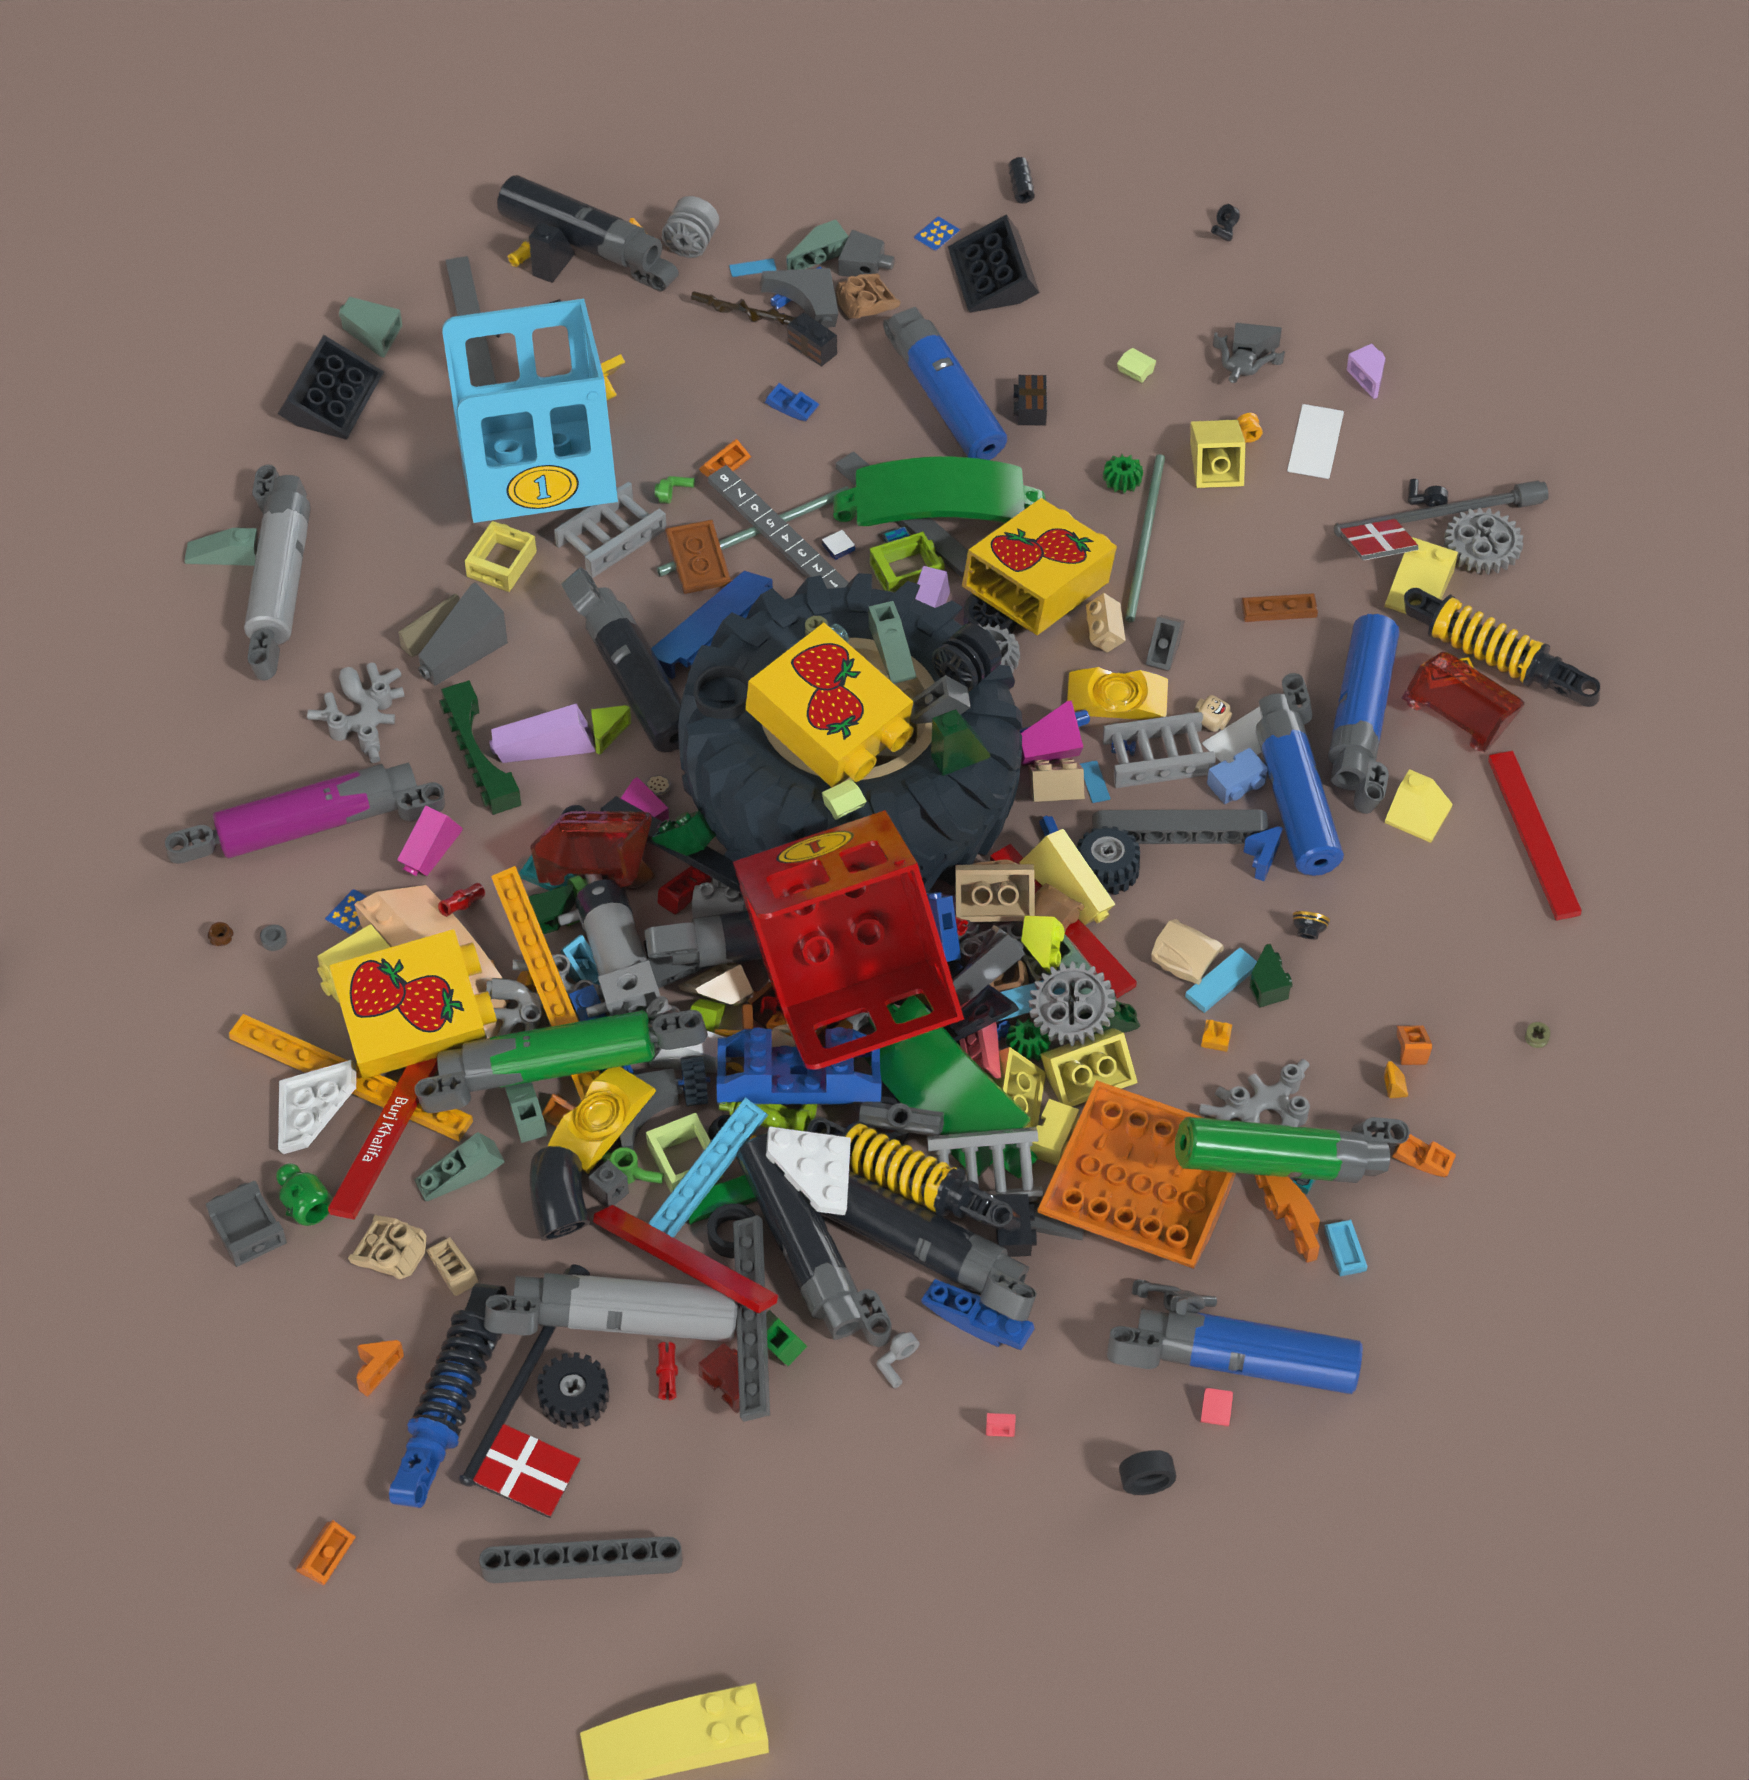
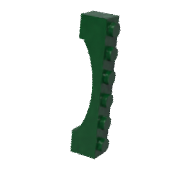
M470 680L441 689L442 699L439 700L442 713L449 716L447 722L450 731L457 734L455 737L457 746L460 751L464 750L466 754L463 755L468 770L472 769L474 772L472 774L473 782L476 788L480 787L482 790L480 796L484 806H489L493 815L522 806L520 790L512 773H505L494 766L481 752L472 734L473 720L475 715L480 714L478 698Z

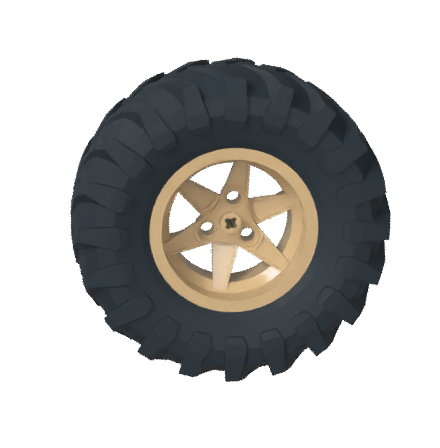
M858 573L846 587L827 589L822 576L818 575L807 578L791 598L784 599L772 588L760 594L752 605L746 619L731 612L721 622L713 636L711 645H701L688 674L679 713V751L681 769L685 772L682 775L684 791L692 797L693 802L705 817L710 829L716 833L715 837L727 849L724 856L734 862L886 810L915 858L926 893L930 891L938 877L951 886L955 884V865H972L978 853L987 855L1000 835L1005 820L1009 815L1020 777L1022 735L1019 733V730L1023 729L1022 712L1015 706L1010 693V689L1015 684L1010 666L999 665L990 675L984 677L968 693L971 708L961 714L980 737L990 753V758L943 776L931 757L932 723L914 724L911 722L910 717L909 725L914 728L912 735L915 737L916 742L914 744L907 742L896 752H892L886 747L875 756L877 762L882 765L873 767L870 773L862 780L854 781L866 799V804L836 820L830 810L824 805L822 792L832 787L747 710L734 719L706 717L698 710L694 696V684L697 678L704 671L715 666H733L742 670L749 680L806 637L805 622L812 616L824 617L828 622V626L889 679L869 629V606L894 601L902 622L916 673V679L895 683L894 685L910 699H913L941 679L934 669L932 654L962 627L959 622L954 620L962 610V606L954 601L947 602L936 608L915 599L921 585L909 581L896 592L872 589V574ZM720 677L707 682L701 688L698 697L709 707L725 709L741 702L746 696L748 689L744 683L735 678Z

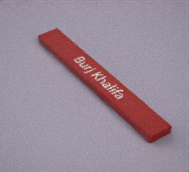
M437 1057L406 1067L329 1205L328 1211L330 1215L356 1219L419 1104L414 1090L415 1085L421 1079L435 1075L438 1069Z

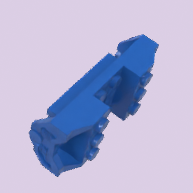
M842 1027L826 1029V1047L823 1048H832L867 1035L854 1029ZM744 1029L727 1038H718L717 1104L742 1102L745 1097L754 1104L881 1103L880 1048L856 1056L871 1057V1075L854 1072L853 1058L821 1069L811 1070L805 1067L797 1047L787 1045L772 1047V1029ZM726 1057H744V1072L726 1076Z

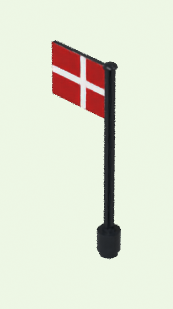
M572 1264L563 1273L566 1275L590 1276L587 1269L577 1264ZM543 1326L464 1474L459 1476V1480L464 1486L472 1487L477 1485L551 1519L581 1458L505 1425V1422L557 1328L555 1326Z

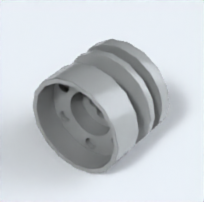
M694 196L683 197L678 200L662 229V239L665 245L674 253L687 258H696L704 253L719 225V215L716 209L707 201Z

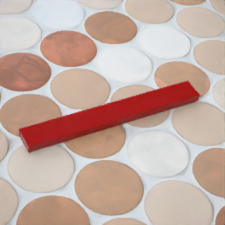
M1514 751L1489 755L1488 762L1555 920L1581 916V907Z
M1011 843L990 855V861L1010 860L1020 864L1019 862L1023 859L1022 855ZM1034 878L1036 894L1042 885ZM1079 919L1075 923L1069 924L1064 934L1073 941L1090 965L1095 967L1097 974L1104 973V981H1110V989L1114 990L1116 999L1137 986V981Z
M611 1205L594 1214L593 1222L758 1314L777 1304L778 1294L615 1205Z

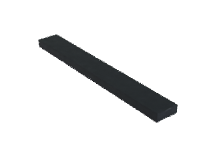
M617 796L601 807V816L742 894L733 861L708 846L703 850L685 856L655 843L652 840V836L658 831L657 826L662 821Z

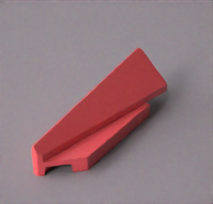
M968 1002L964 1003L960 1007L963 1008ZM996 1022L959 1040L961 1048L985 1073H989L994 1078H1001Z

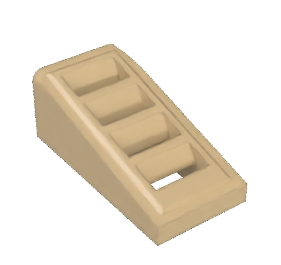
M451 1237L426 1250L433 1264L455 1296L467 1291L478 1283L474 1269ZM450 1250L452 1251L451 1253L445 1255L444 1257H442V1258H440V1259L438 1258V1257H440L441 1255H443V1254L449 1252Z

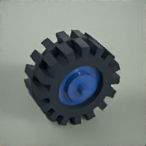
M703 1057L681 1058L682 1080H678V1086L683 1085L686 1106L708 1104L706 1082H711L710 1076L706 1077Z

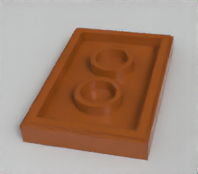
M713 520L666 528V537L684 594L723 587L731 582Z

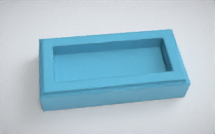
M1346 1220L1326 1224L1324 1232L1340 1277L1367 1271L1368 1266L1352 1221Z

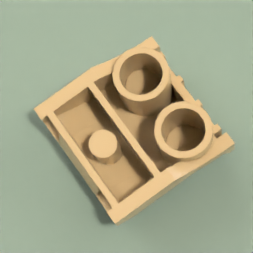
M1174 919L1167 923L1157 937L1151 956L1152 961L1159 964L1163 970L1170 971L1176 977L1199 985L1201 977L1224 948L1223 944Z
M375 1215L372 1219L373 1223L354 1253L350 1254L348 1260L357 1266L392 1275L399 1280L412 1275L425 1254L427 1235L422 1229L410 1226L396 1218Z

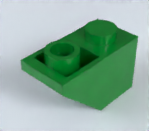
M768 1310L766 1313L767 1346L783 1363L789 1366L805 1350L807 1345L771 1310Z

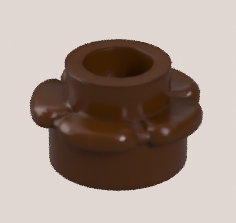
M217 922L210 927L208 939H210V943L214 946H225L232 941L234 932L228 924Z

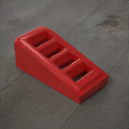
M690 866L659 888L657 902L660 906L676 915L692 901L695 885L710 883L712 877Z

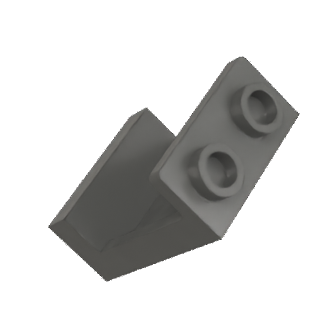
M256 1181L241 1184L235 1190L224 1195H218L206 1203L209 1218L236 1267L287 1243L284 1230L279 1221L276 1222L260 1193Z

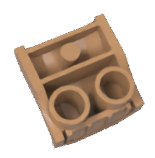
M879 274L850 276L847 281L839 282L835 289L837 303L849 319L893 310L899 307L901 303L882 282Z
M1047 883L1035 894V916L1055 917L1063 925L1064 932H1066L1069 924H1073L1078 920L1079 910L1082 911L1084 909V905L1081 902L1068 897Z

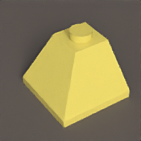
M1409 769L1396 792L1385 823L1431 843L1453 804L1433 779Z

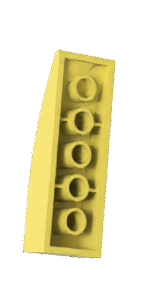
M756 1683L666 1703L609 1721L580 1733L589 1780H645L769 1753L768 1736Z

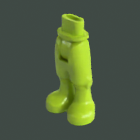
M741 1102L720 1104L719 1110L730 1112V1115H732ZM755 1104L768 1114L761 1126L767 1129L775 1127L807 1132V1127L815 1119L817 1104H802L800 1109H789L782 1104Z

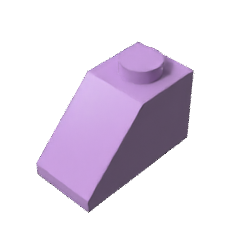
M1371 343L1350 353L1348 357L1347 371L1373 399L1377 398L1385 364L1384 354Z

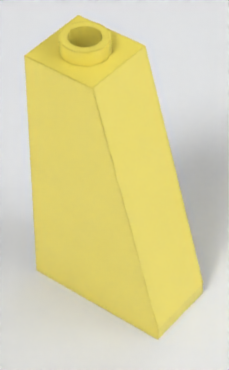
M1064 829L1047 835L1019 862L1020 864H1034V878L1042 886L1045 883L1050 884L1068 897L1081 902L1084 905V909L1082 911L1079 910L1080 915L1078 919L1084 925L1093 921L1097 924L1102 922L1109 916L1108 911L1115 905Z

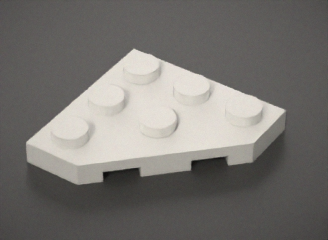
M352 1060L279 1081L278 1150L281 1153L287 1154L308 1148L356 1089V1064Z
M769 1127L766 1157L784 1171V1176L798 1191H802L811 1201L810 1204L817 1212L845 1215L847 1210L851 1138Z

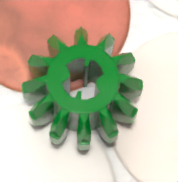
M1121 453L1119 457L1112 455V458L1106 461L1103 478L1107 488H1113L1114 492L1122 490L1125 494L1127 490L1134 492L1135 488L1140 486L1143 466L1140 465L1139 459L1133 460L1132 455L1124 457Z
M1028 1017L1025 1023L1017 1020L1015 1026L1009 1027L1005 1044L1029 1061L1033 1058L1039 1062L1041 1059L1040 1054L1048 1051L1051 1041L1049 1040L1048 1033L1041 1035V1026L1035 1027Z

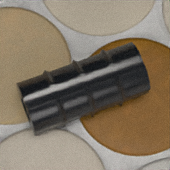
M1016 157L1009 162L1012 190L1018 203H1028L1035 197L1032 183L1033 178L1030 174L1031 170L1026 158Z

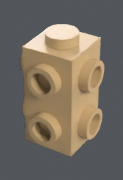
M1103 593L1086 604L1090 633L1089 639L1095 647L1108 653L1126 641L1121 606L1118 601Z

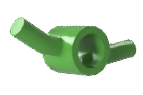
M619 1148L613 1153L607 1151L601 1158L604 1162L609 1160L627 1176L628 1184L633 1183L636 1179L659 1184L663 1183L664 1173L646 1171L638 1167L637 1155L630 1148Z

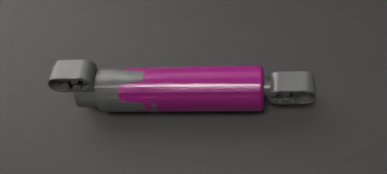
M409 762L387 769L384 768L383 764H379L216 811L212 815L215 826L214 830L206 825H197L173 832L166 837L165 847L169 860L176 864L209 856L214 852L217 844H220L224 856L229 859L394 810H398V814L403 820L412 821L419 819L425 806L441 812L445 807L444 789L436 782L417 786ZM430 796H437V797H439V798L436 799V800H429V799H428ZM175 846H183L180 850H173Z

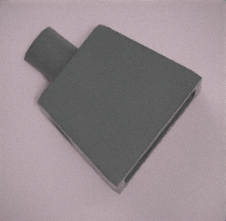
M851 230L839 257V276L856 277L860 274H878L880 268L892 270L895 257L885 255V243L882 240Z

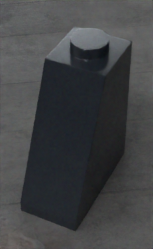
M540 222L529 235L533 276L553 283L575 255V251L560 229Z

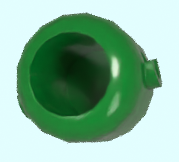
M293 1163L284 1164L278 1169L276 1180L282 1186L279 1199L287 1209L286 1216L294 1218L298 1224L304 1226H312L323 1221L329 1215L328 1207L333 1198L319 1178L309 1172L301 1173L300 1168Z

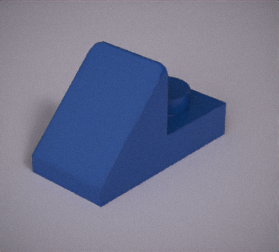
M1278 826L1248 836L1245 839L1244 853L1255 856L1252 867L1256 868L1255 879L1265 881L1281 844L1282 827Z

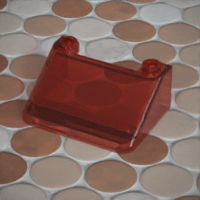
M1440 652L1421 664L1402 696V699L1412 709L1419 711L1421 707L1426 705L1471 734L1472 737L1469 745L1475 750L1483 752L1491 748L1525 705L1521 698L1447 652Z
M572 811L562 814L530 845L539 883L559 885L565 881L564 877L567 874H612L618 886L631 885L638 875L652 822L651 814L649 812Z

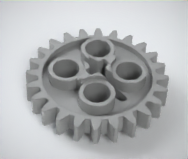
M1478 508L1477 513H1474L1473 510L1469 509L1468 515L1460 512L1459 518L1454 516L1452 523H1448L1444 536V546L1447 549L1458 552V566L1468 565L1467 571L1476 568V573L1479 574L1481 569H1484L1486 574H1489L1490 569H1493L1496 573H1499L1500 567L1508 570V565H1515L1516 559L1520 558L1523 548V535H1520L1521 528H1515L1516 521L1508 522L1509 516L1500 517V511L1491 514V508H1488L1486 513L1481 508Z
M1072 961L1070 968L1067 969L1063 963H1060L1059 971L1050 967V976L1045 973L1041 974L1043 983L1039 981L1034 982L1037 990L1030 991L1033 1000H1029V1007L1032 1008L1030 1015L1031 1018H1036L1034 1026H1041V1035L1049 1032V1040L1051 1042L1058 1037L1060 1045L1066 1039H1069L1071 1046L1074 1045L1075 1039H1079L1083 1045L1085 1043L1084 1037L1088 1036L1094 1041V1032L1103 1035L1102 1025L1110 1027V1020L1107 1017L1115 1016L1114 1010L1111 1009L1116 1007V1002L1112 999L1115 997L1113 989H1110V981H1104L1103 972L1096 975L1094 966L1087 971L1085 963L1076 968L1074 961ZM1071 983H1075L1074 996L1076 1001L1074 1002L1075 1018L1073 1025L1069 1024L1071 1018L1069 1008L1071 1005ZM1059 988L1066 990L1061 995H1056L1053 993L1056 989ZM1084 988L1092 989L1091 993L1086 995L1079 992ZM1057 1013L1065 1014V1016L1059 1020L1052 1018ZM1083 1013L1092 1014L1088 1019L1079 1018Z

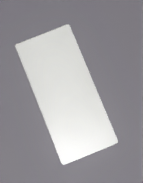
M1306 404L1302 405L1288 472L1326 479L1330 478L1344 411Z
M1260 707L1205 740L1202 744L1209 751H1214L1215 757L1220 762L1226 760L1228 764L1234 761L1233 757L1248 748H1251L1256 755L1260 754L1262 751L1255 731L1257 723L1262 719Z

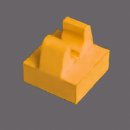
M1206 1020L1201 1047L1227 1052L1232 1024Z

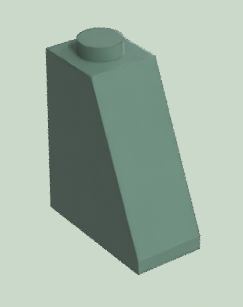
M349 297L345 305H342L339 310V318H341L343 329L378 356L384 358L402 328L400 310Z

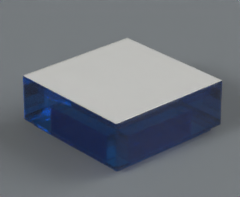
M843 530L822 539V546L834 560L855 551V544Z

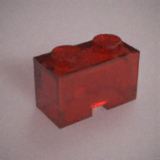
M723 1343L698 1363L699 1376L714 1391L719 1388L724 1393L721 1396L722 1400L737 1414L740 1411L738 1351L734 1348L730 1349Z

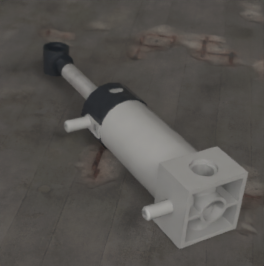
M580 805L569 806L562 812L561 818L568 838L575 842L588 885L579 891L575 899L577 910L560 915L557 918L561 926L578 920L581 921L597 967L598 979L606 1002L586 1008L587 1015L591 1018L607 1012L610 1013V1016L642 1010L646 1012L648 1006L660 996L633 919V911L626 890L621 883L615 880H603L589 838L591 825L587 812ZM649 1019V1020H650V1023H651V1025H652L654 1020H653V1019Z

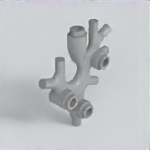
M369 663L366 667L372 686L366 690L362 687L358 672L352 667H346L340 671L339 681L345 695L351 701L361 706L360 712L352 716H346L339 712L333 693L328 692L324 695L326 709L308 710L307 718L309 720L326 721L330 737L336 741L345 740L349 736L350 731L357 732L361 750L366 755H369L371 763H377L380 761L378 753L380 751V741L376 726L378 724H395V714H383L378 709H387L391 706L393 699L405 697L402 687L390 690L389 686L391 682L401 677L402 674L398 668H395L385 675H380L376 664Z
M562 954L552 956L557 969L562 970L559 971L567 994L594 985L598 997L605 999L602 988H598V984H593L589 980H581L576 985L568 983L566 978L569 975V959ZM513 960L512 970L529 971L525 960ZM492 978V981H487L486 991L489 992L491 999L515 1000L518 1003L515 1009L493 1008L496 1019L503 1021L497 1036L510 1034L512 1028L517 1023H521L525 1031L534 1030L540 1025L544 1007L538 993L531 991L524 984L512 979Z
M1301 1059L1297 1065L1288 1064L1284 1066L1281 1070L1279 1081L1272 1086L1264 1085L1257 1074H1252L1247 1079L1255 1091V1095L1251 1098L1249 1092L1242 1086H1236L1230 1091L1219 1086L1215 1095L1224 1100L1226 1105L1216 1107L1201 1103L1199 1114L1220 1120L1239 1118L1243 1122L1260 1123V1113L1263 1110L1272 1109L1280 1114L1282 1118L1281 1125L1290 1127L1302 1126L1307 1122L1310 1104L1302 1096L1289 1099V1095L1296 1093L1300 1089L1301 1081L1305 1077L1304 1072L1309 1067V1063L1305 1059Z

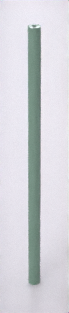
M1161 454L1156 455L1126 611L1125 620L1127 622L1135 621L1165 457Z
M845 486L779 516L785 522L791 521L832 503L837 493L849 490V487ZM753 526L720 540L719 543L721 549L724 550L761 533ZM674 561L657 568L660 576L676 570Z

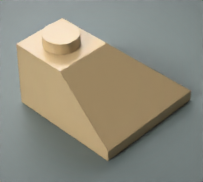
M737 963L715 965L678 985L682 991L721 1003L733 1004V1006L742 1004L747 1000L746 996L753 993L741 964Z

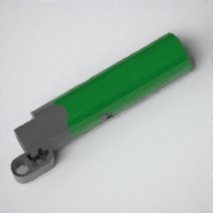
M1186 1117L1180 1123L1175 1137V1155L1183 1169L1358 1183L1363 1176L1375 1177L1387 1172L1390 1165L1389 1148L1407 1141L1410 1131L1407 1124L1402 1120L1371 1117L1355 1124L1351 1131ZM1390 1129L1393 1131L1395 1139L1391 1136Z

